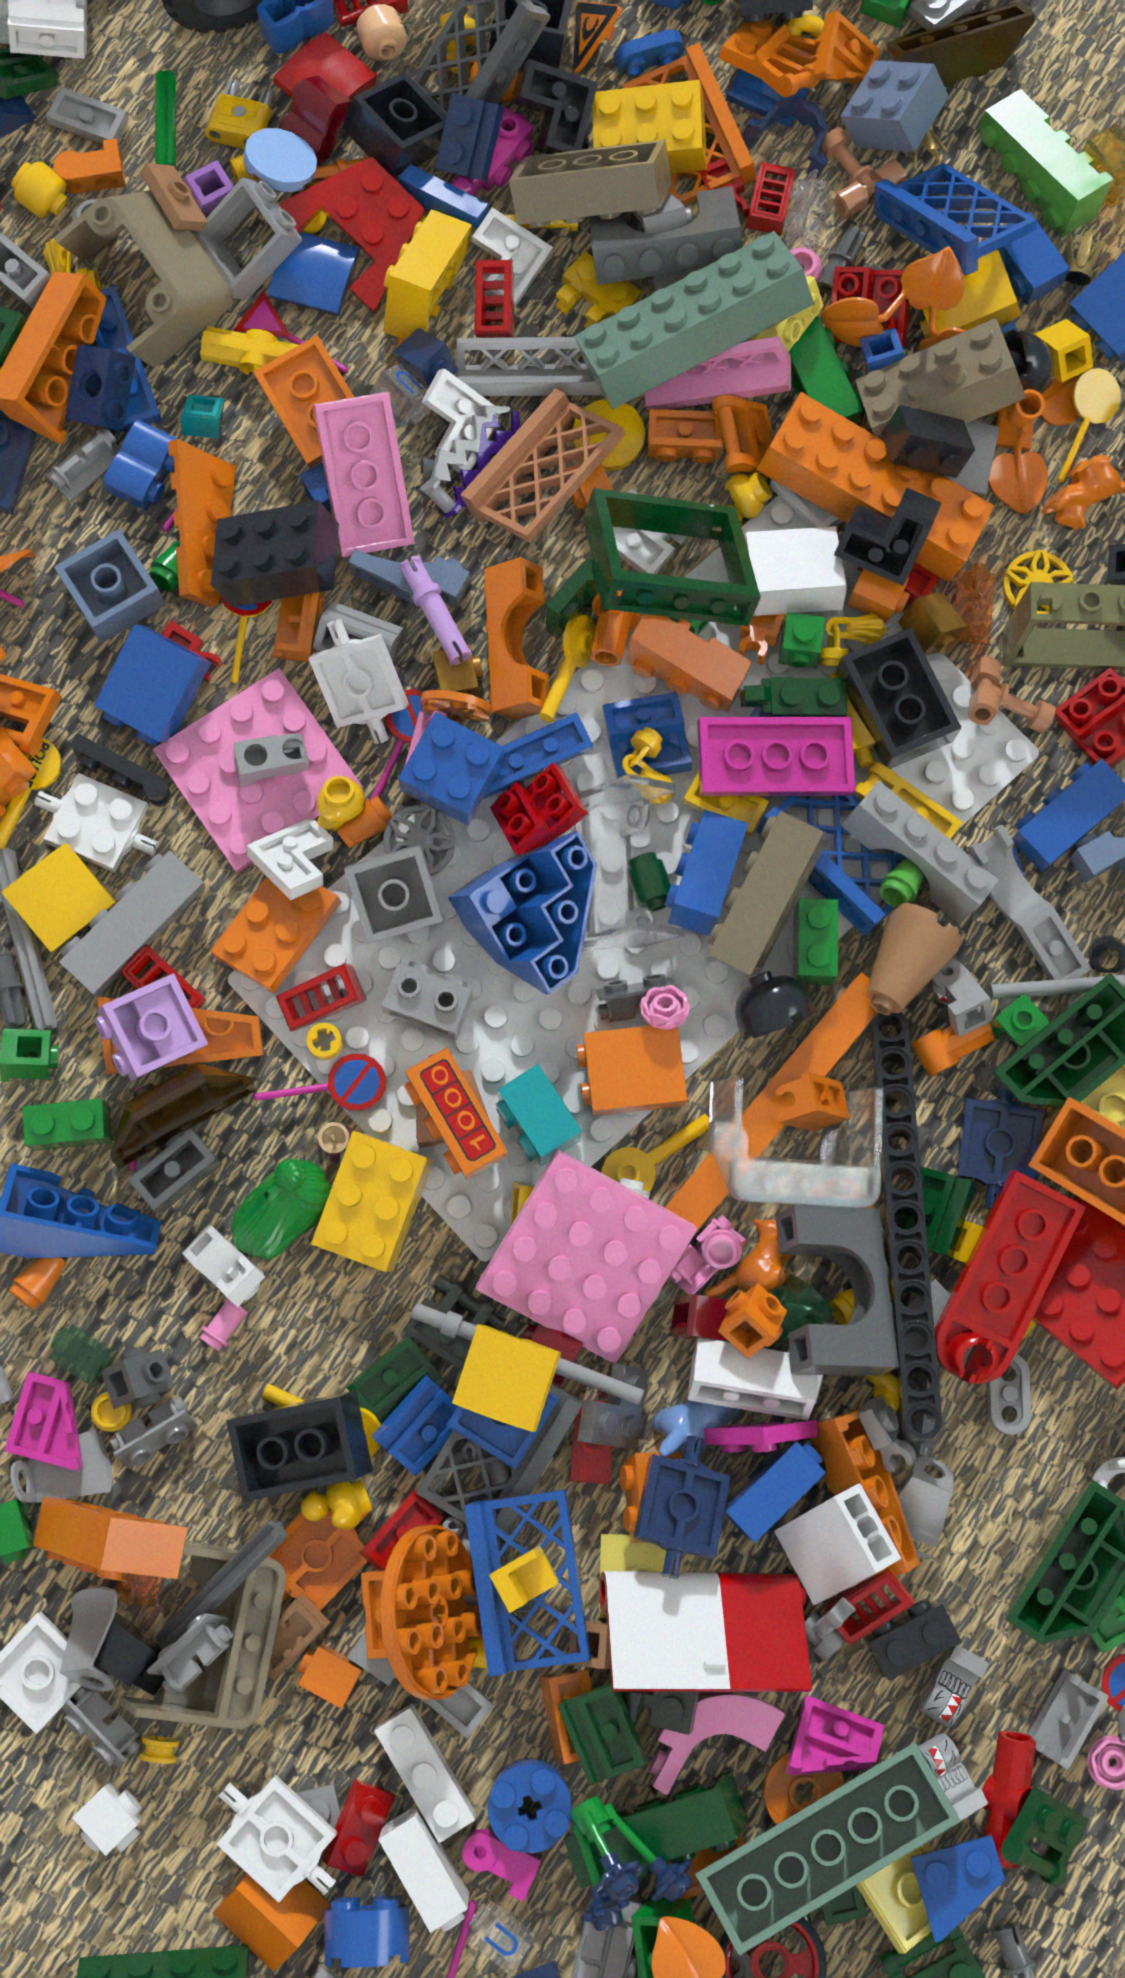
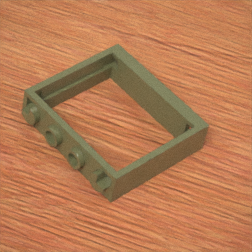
M1030 582L1002 630L1003 666L1103 670L1111 667L1113 670H1125V631L1034 628L1037 622L1125 626V585ZM1040 605L1049 606V614H1037V609ZM1022 648V657H1016Z

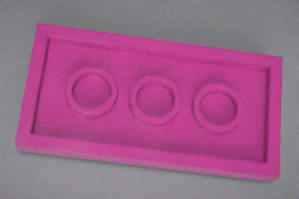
M699 717L697 721L701 796H852L855 793L851 717Z

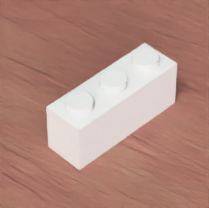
M698 1337L691 1360L687 1400L808 1421L816 1402L818 1375L793 1374L790 1352L775 1351L763 1347L747 1359L729 1342Z
M413 1703L376 1726L375 1734L439 1843L475 1821L476 1811Z

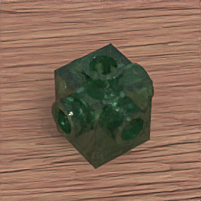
M790 1274L779 1287L771 1292L787 1310L781 1323L783 1332L779 1337L783 1342L787 1341L789 1333L807 1324H823L834 1311L832 1306L812 1285L793 1274Z

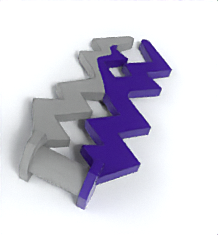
M484 405V417L472 416L475 436L473 440H452L453 452L442 449L437 450L431 478L420 487V490L427 494L441 508V513L449 518L457 514L462 507H467L460 494L490 462V455L497 454L521 427L517 410L511 412V431L495 430L494 441H488L485 427H500L496 414L509 412L510 407ZM465 451L475 452L478 470H460L463 488L453 487L454 501L440 487L441 481L451 482L447 464L467 465Z

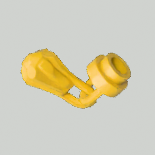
M54 238L45 243L43 256L48 264L51 276L53 272L71 273L73 254L59 245ZM89 267L77 269V274H84L99 290H102L100 276L96 269L90 270Z
M874 612L859 617H833L828 619L825 624V631L828 634V645L821 648L819 657L822 659L821 666L838 667L842 656L849 654V649L840 648V639L855 640L866 645L880 641L887 632L883 619L879 618ZM838 624H847L846 632H840Z
M644 727L642 730L636 731L630 742L635 750L632 754L624 757L622 767L641 787L651 804L662 805L668 803L673 797L674 783H672L670 777L655 771L642 760L645 756L655 758L662 749V737L660 734L649 727ZM638 765L643 770L638 775L630 767Z

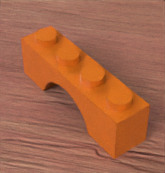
M518 557L484 569V595L486 598L487 614L485 626L488 634L489 653L487 664L490 673L489 701L492 705V713L511 720L540 714L550 691L549 674L532 668L527 663L522 648L523 633L528 620L545 603L543 567Z

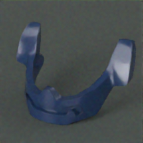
M801 97L777 101L763 119L753 117L747 123L742 136L748 150L752 149L769 126L786 116L796 117L799 124L803 126L811 125L815 133V145L808 156V160L811 162L807 170L805 182L813 186L828 163V158L821 151L827 131L823 112L819 106Z

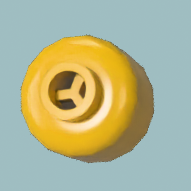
M41 161L23 164L11 183V186L15 189V200L38 218H45L51 212L57 216L69 199L64 195L67 186L66 181Z

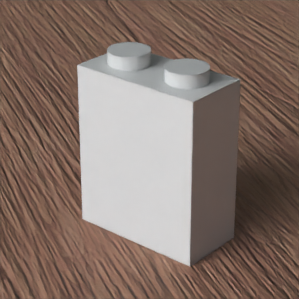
M836 526L746 533L745 542L761 595L753 616L843 609L847 584L842 559L834 556V552L839 544Z
M860 1483L774 1531L813 1605L832 1597L902 1559Z
M415 1805L386 1823L378 1840L429 1932L431 1933L439 1927L445 1932L465 1918L463 1912L468 1909L470 1893L443 1844L437 1841L418 1806Z

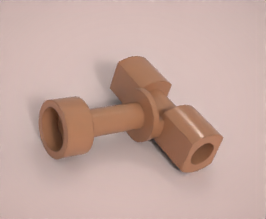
M837 127L825 135L821 151L829 160L835 156L851 176L848 181V187L836 193L833 203L840 216L846 220L866 208L869 198L875 195V183L887 178L898 185L905 181L907 175L902 165L895 159L875 171L871 165L862 167L847 148L851 139L841 127Z
M981 656L972 669L971 687L975 692L969 699V719L979 725H989L998 713V710L1003 707L1027 718L1026 726L1041 734L1044 733L1054 718L1055 706L1042 700L1037 701L1033 705L1009 694V685L1006 683L1000 684L1001 664L994 658Z

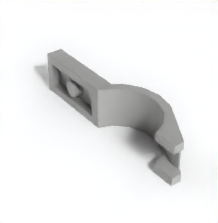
M1004 825L997 826L993 829L995 835L981 845L974 843L969 846L973 859L999 880L988 895L1005 917L1017 927L1049 980L1080 978L1091 970L1090 965L1053 905L1044 900L1021 873L1013 856L1012 845L1014 841Z

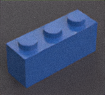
M1100 759L1092 767L1085 763L1070 777L1073 782L1072 785L1065 791L1057 787L1042 801L1046 806L1037 815L1031 810L1014 825L1018 832L1012 840L1042 873L1125 801V783L1103 759Z
M705 809L700 824L692 822L685 843L692 846L690 854L682 852L675 875L682 877L679 886L671 884L665 902L666 907L672 908L667 923L706 936L710 935L718 921L749 823Z

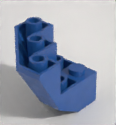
M574 831L530 852L513 856L477 876L450 895L448 899L466 930L498 965L545 995H549L578 973L597 863L580 832Z

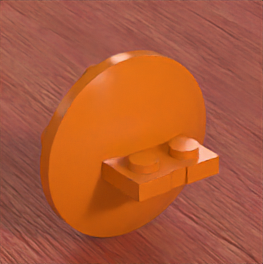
M440 1525L417 1526L407 1531L399 1539L384 1571L361 1573L363 1607H365L367 1659L388 1658L396 1678L411 1695L422 1700H441L452 1696L461 1687L467 1685L469 1673L477 1655V1646L469 1649V1643L472 1638L479 1639V1637H483L479 1606L472 1607L466 1604L465 1599L463 1600V1595H477L473 1564L466 1548L455 1532L450 1531L448 1528Z

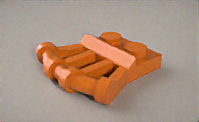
M768 20L746 21L722 45L719 59L759 77L777 93L787 98L795 95L801 88H813L820 82L821 79H816L813 74L821 36L813 40L792 35L785 23L780 28H777Z

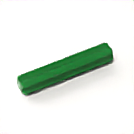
M159 70L155 74V164L170 165L176 169V79L172 71Z

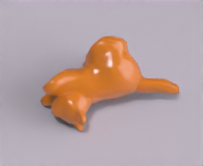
M1101 454L1093 456L1089 460L1079 462L1068 475L1072 480L1071 485L1058 490L1049 499L1041 512L1045 515L1056 512L1055 521L1057 523L1072 527L1075 531L1079 527L1084 529L1086 527L1084 514L1087 508L1114 494L1125 493V481H1121L1118 471L1111 465L1110 457Z
M754 1219L753 1223L759 1233V1243L743 1259L734 1273L706 1289L704 1292L705 1296L719 1297L734 1287L747 1292L757 1283L777 1299L783 1296L787 1285V1273L784 1271L783 1264L793 1255L779 1254L776 1219L764 1221Z

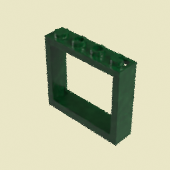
M593 488L583 520L602 609L749 626L761 595L736 507ZM613 527L718 540L730 583L622 570ZM712 527H720L722 529L721 531L712 530ZM617 590L622 591L621 596H614Z

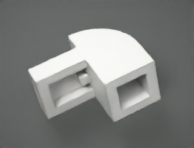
M208 1224L182 1252L189 1262L213 1282L237 1307L244 1300L250 1299L258 1291L260 1282L266 1277L254 1263L211 1224Z

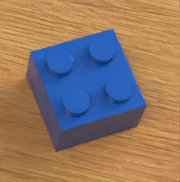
M435 712L398 778L400 791L468 826L504 762V747Z

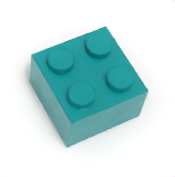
M539 1064L497 1090L498 1102L495 1103L496 1111L508 1129L515 1126L520 1135L517 1137V1143L529 1162L536 1159L542 1167L551 1160L557 1149L565 1152L581 1141V1128Z

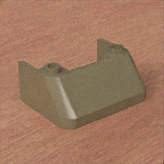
M151 190L101 198L58 233L54 239L63 248L84 261L96 254L125 228L128 230L161 282L148 293L145 303L146 311L154 324L126 346L131 354L155 368L168 360L226 312L232 303L233 292L195 233L189 230L174 229Z
M185 1540L183 1554L191 1555L189 1562L190 1575L196 1583L204 1586L239 1550ZM267 1557L211 1613L229 1618L224 1625L233 1634V1637L229 1640L230 1646L209 1666H204L201 1662L200 1668L203 1672L183 1692L177 1691L174 1695H171L163 1688L161 1701L121 1696L119 1705L134 1717L231 1729H244L252 1725L257 1720L261 1710L286 1585V1572L283 1566L278 1561Z

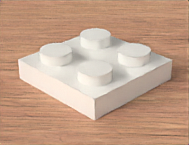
M41 1611L37 1612L0 1652V1698L36 1734L64 1707L66 1701L71 1699L82 1687L60 1673L68 1638ZM83 1676V1678H85L86 1680H89L91 1678L89 1676Z

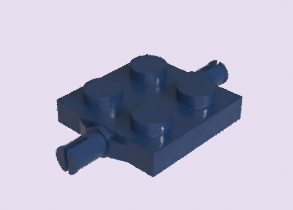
M1000 1081L997 1099L983 1101L966 1098L964 1100L955 1176L959 1178L977 1180L987 1185L984 1208L989 1210L993 1209L1011 1170L1018 1171L1037 1181L1038 1171L1028 1165L1041 1144L1044 1110L1024 1107L1013 1101V1095Z
M687 1436L684 1458L673 1460L655 1454L649 1457L633 1536L634 1539L656 1544L666 1551L661 1575L664 1577L669 1576L671 1579H679L682 1555L692 1554L713 1559L717 1556L731 1476L712 1471L700 1463L704 1439L701 1437L697 1438V1436Z

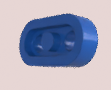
M670 29L622 44L614 52L613 58L620 74L634 77L642 74L648 67L658 64L664 66L679 59L685 51V45L680 33L677 30Z

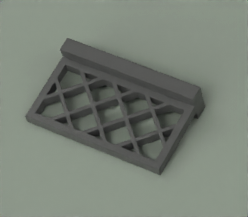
M459 0L413 81L446 116L449 108V95H452V93H459V95L499 104L551 17L542 7L534 5L530 0H515L518 6L511 18L505 21L504 0ZM495 3L496 23L485 25L484 5ZM474 8L475 28L465 30L464 16L468 9ZM496 30L497 41L491 52L487 53L485 33ZM476 35L477 55L466 57L465 37ZM456 39L457 59L447 61L446 47L451 40ZM478 62V74L472 84H468L467 64ZM457 67L459 86L448 89L447 69ZM438 71L439 91L431 92L425 84L431 73Z
M552 1383L549 1392L557 1396L559 1401L517 1468L513 1469L511 1467L512 1475L510 1479L491 1485L486 1463L499 1459L493 1455L484 1457L483 1449L476 1445L479 1459L457 1464L453 1446L457 1440L464 1439L465 1437L453 1430L416 1494L467 1524L464 1506L467 1505L465 1498L487 1493L489 1500H495L493 1491L500 1489L503 1490L498 1499L530 1495L581 1409L583 1399L571 1392L564 1391ZM449 1456L451 1466L440 1468L446 1457ZM480 1465L486 1487L464 1492L458 1470ZM453 1472L458 1494L442 1497L429 1489L436 1475ZM460 1500L461 1508L451 1503V1501ZM510 1507L495 1509L497 1526L507 1533L518 1513Z

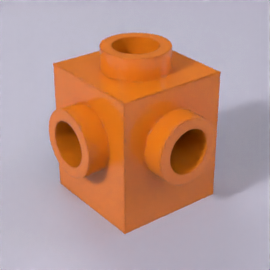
M757 1283L745 1293L742 1290L737 1291L725 1305V1309L728 1312L718 1330L748 1359L764 1346L769 1347L780 1337L783 1332L781 1323L787 1310L774 1295L768 1293Z

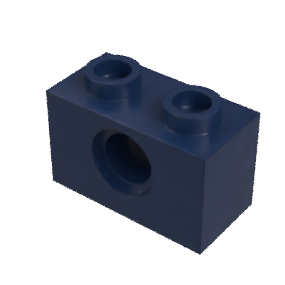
M78 344L65 419L91 427L123 432L136 358L112 349Z

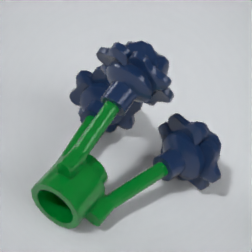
M595 1796L581 1803L570 1812L569 1815L575 1824L571 1829L579 1842L592 1883V1887L589 1890L593 1902L589 1905L588 1910L581 1915V1920L591 1922L596 1931H607L612 1927H617L618 1923L624 1921L622 1909L630 1905L629 1900L626 1899L638 1891V1877L644 1871L638 1861L631 1863L620 1862L616 1853L610 1852L603 1838L612 1830L609 1822L620 1831L650 1864L648 1869L656 1876L654 1885L656 1891L651 1898L654 1902L665 1898L670 1903H673L676 1899H680L692 1883L687 1873L691 1862L686 1860L680 1865L678 1863L668 1865L660 1855L656 1857L618 1816L611 1803L604 1806L599 1796ZM589 1842H595L602 1855L600 1862L605 1872L601 1880Z

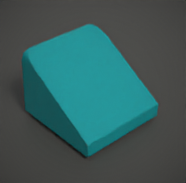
M188 395L181 414L182 435L219 439L225 398Z

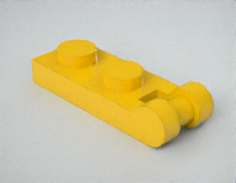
M875 762L868 770L869 777L864 783L860 782L855 787L854 795L862 801L875 784L881 781L950 840L963 824L961 820L882 763Z

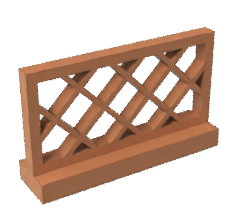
M554 389L460 496L471 515L484 524L488 520L531 543L626 434L621 426L569 402L564 392ZM576 418L581 420L582 427L566 431ZM602 432L608 433L602 442L590 445L589 436ZM583 438V447L565 452L566 442ZM558 445V454L542 458L552 446ZM584 458V463L578 469L566 472L567 462ZM559 465V474L541 478V469ZM534 472V481L518 485L528 473ZM560 485V490L555 496L543 499V489ZM535 492L536 501L518 505L517 496ZM510 499L511 508L495 512L504 500ZM536 512V517L527 528L519 524V516Z

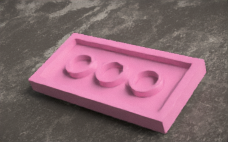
M389 392L312 404L332 515L339 523L337 542L340 556L342 558L352 556L355 549L369 553L415 544Z

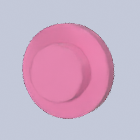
M714 1230L704 1238L702 1243V1255L705 1261L717 1269L732 1267L739 1261L742 1254L740 1239L729 1230Z

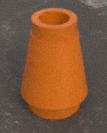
M378 795L371 800L366 798L363 805L364 809L355 818L344 822L342 827L337 829L338 834L349 848L384 832L387 824L393 817V814Z
M61 1257L38 1258L12 1279L14 1284L8 1291L25 1306L34 1310L39 1303L41 1305L44 1304L67 1263Z

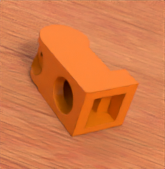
M117 138L103 140V150L84 153L66 150L56 156L53 167L55 173L66 181V192L77 194L126 187L123 158Z

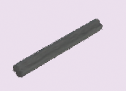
M279 1520L276 1522L267 1521L156 1633L155 1639L159 1642L158 1647L164 1649L166 1646L175 1643L187 1631L188 1624L194 1618L205 1613L211 1614L286 1539L287 1533L283 1529L284 1524Z

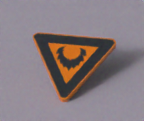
M583 1L577 3L573 72L578 74L581 72L603 39L611 42L616 28L613 24L620 16L622 7L615 4Z

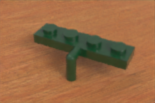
M248 1945L80 1957L76 1978H248L249 1948Z

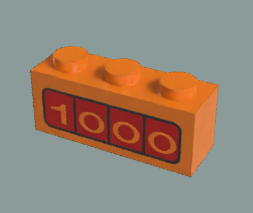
M447 1047L405 1071L409 1082L403 1086L414 1106L422 1102L429 1116L424 1118L423 1121L433 1139L436 1140L442 1137L449 1151L445 1152L443 1156L454 1175L462 1172L467 1180L508 1156V1151Z

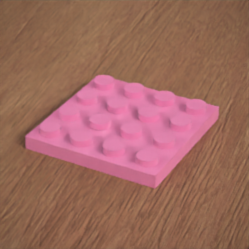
M280 668L169 738L167 742H163L152 749L236 873H239L253 863L247 857L248 844L305 819L318 820L321 815L316 804L318 793L329 778L345 776L358 783L362 790H364L359 780ZM300 734L303 736L309 761L308 769L293 775H280L256 780L253 785L240 787L233 755V742L273 735Z
M557 1149L476 1284V1289L547 1328L567 1333L583 1342L582 1347L616 1364L697 1231L695 1224Z

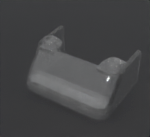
M628 774L577 793L588 814L557 838L574 831H579L597 863L582 950L642 948L684 936V928L656 924L655 917L651 911L642 908L634 909L633 890L626 874L629 870L627 862L631 859L630 837L642 833L650 821L649 800L675 792V783Z
M743 1078L711 1082L709 1148L725 1185L733 1198L741 1202L857 1208L869 1207L876 1202L881 1189L883 1088L848 1091L847 1106L850 1120H847V1130H830L823 1134L818 1143L817 1160L748 1156V1136L742 1128Z

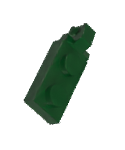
M771 677L761 679L760 685H745L744 689L740 691L741 707H761L762 714L769 715V717H846V678Z

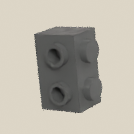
M191 1128L186 1133L181 1131L173 1136L166 1143L164 1151L155 1158L151 1156L135 1168L134 1172L136 1174L128 1179L151 1209L160 1215L222 1165L200 1136Z

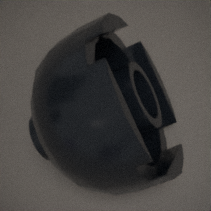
M1014 329L1008 330L1003 337L1013 359L1023 390L1032 389L1043 395L1052 384L1054 378L1053 355L1044 340L1023 330L1016 331Z
M770 970L748 979L751 986L740 993L735 1007L736 1021L743 1040H747L751 1036L752 1038H757L794 1024L793 1017L803 1014V1017L806 1018L816 1012L808 992L797 979L787 975L773 977Z

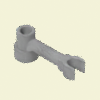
M844 1597L822 1618L814 1611L805 1621L806 1638L815 1646L813 1651L824 1662L845 1642L836 1629L856 1610Z

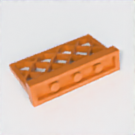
M699 42L686 48V56L622 84V89L666 84L671 75L685 70L688 77L687 81L700 80L705 102V117L708 122L705 123L706 132L713 134L715 137L710 150L706 149L707 165L712 163L713 160L716 161L723 158L726 159L732 171L719 178L706 175L707 179L711 180V182H708L710 189H718L733 183L734 179L740 176L744 184L756 181L754 162ZM718 147L720 148L721 153L716 152ZM697 171L673 173L671 177L672 185L669 192L676 199H680L684 206L697 201L696 192L707 190L705 184L702 185L701 175ZM680 175L697 180L693 190L678 196L674 186Z

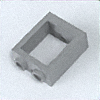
M244 177L240 179L206 218L209 223L202 232H194L230 285L233 298L246 300L251 297L303 240L294 228L296 226L295 220L289 213L281 209L275 198L277 196L275 191L264 181L260 180L257 182ZM257 206L275 232V235L248 265L241 270L223 241L247 214Z

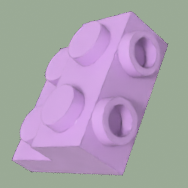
M174 973L108 1002L97 1010L100 1016L95 1019L97 1030L104 1040L111 1039L117 1053L112 1055L114 1065L121 1076L128 1074L131 1081L208 1045Z

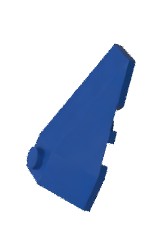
M11 1163L0 1199V1253L24 1258L155 1254L162 1222L120 1203L109 1207L102 1205L93 1199L95 1192L85 1187L79 1191V1194L59 1186L62 1177L52 1172Z

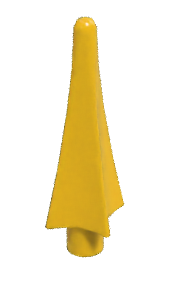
M835 672L829 674V678H839ZM846 694V717H851L853 758H857L860 768H866L875 763L871 753H873L872 746L876 741L862 722Z

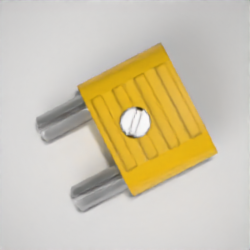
M230 79L224 94H220L217 97L205 129V135L213 142L245 149L247 139L254 132L267 128L272 116L270 105L274 97V91L271 88L268 90L267 87H264L259 101L237 97L240 83L237 80Z

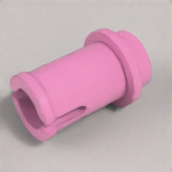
M228 1298L207 1327L202 1326L201 1329L204 1332L199 1337L218 1352L222 1346L227 1347L229 1345L226 1341L244 1316L248 1314L241 1306L237 1307Z

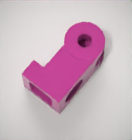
M477 1829L471 1832L465 1839L462 1849V1857L467 1867L477 1872L488 1870L512 1882L509 1895L524 1902L541 1863L542 1855L510 1850L498 1839L494 1832L486 1829Z

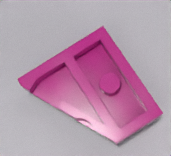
M27 1372L4 1449L5 1452L74 1471L82 1470L83 1462L70 1382L34 1372Z
M817 1420L781 1424V1422L734 1424L704 1428L705 1445H722V1452L746 1451V1445L752 1446V1452L776 1451V1443L818 1437Z
M806 1695L801 1705L785 1773L789 1775L871 1769L877 1762L884 1725Z

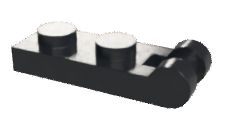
M79 733L75 735L69 746L78 757L76 762L94 773H96L98 768L111 774L109 780L123 789L129 790L132 785L142 790L154 806L163 807L170 802L171 792L163 778Z

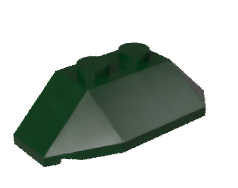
M1110 972L1015 1052L993 1074L1019 1103L1062 1109L1068 1097L1081 1102L1125 1064V988Z
M1091 1480L1061 1514L1019 1581L1005 1616L1007 1622L1039 1644L1096 1632L1125 1584V1501L1094 1480Z

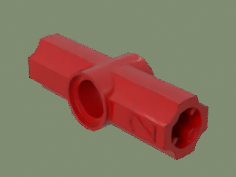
M1007 1730L998 1732L993 1774L987 1778L982 1788L988 1804L982 1808L987 1811L984 1836L992 1834L1001 1867L1012 1869L1018 1866L1010 1863L1003 1857L1002 1845L1033 1787H1030L1036 1741L1030 1735Z

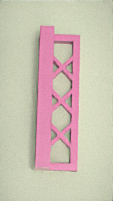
M779 336L740 342L730 349L645 392V407L648 411L649 409L670 410L712 403L715 397L726 394L748 398L791 391V356Z

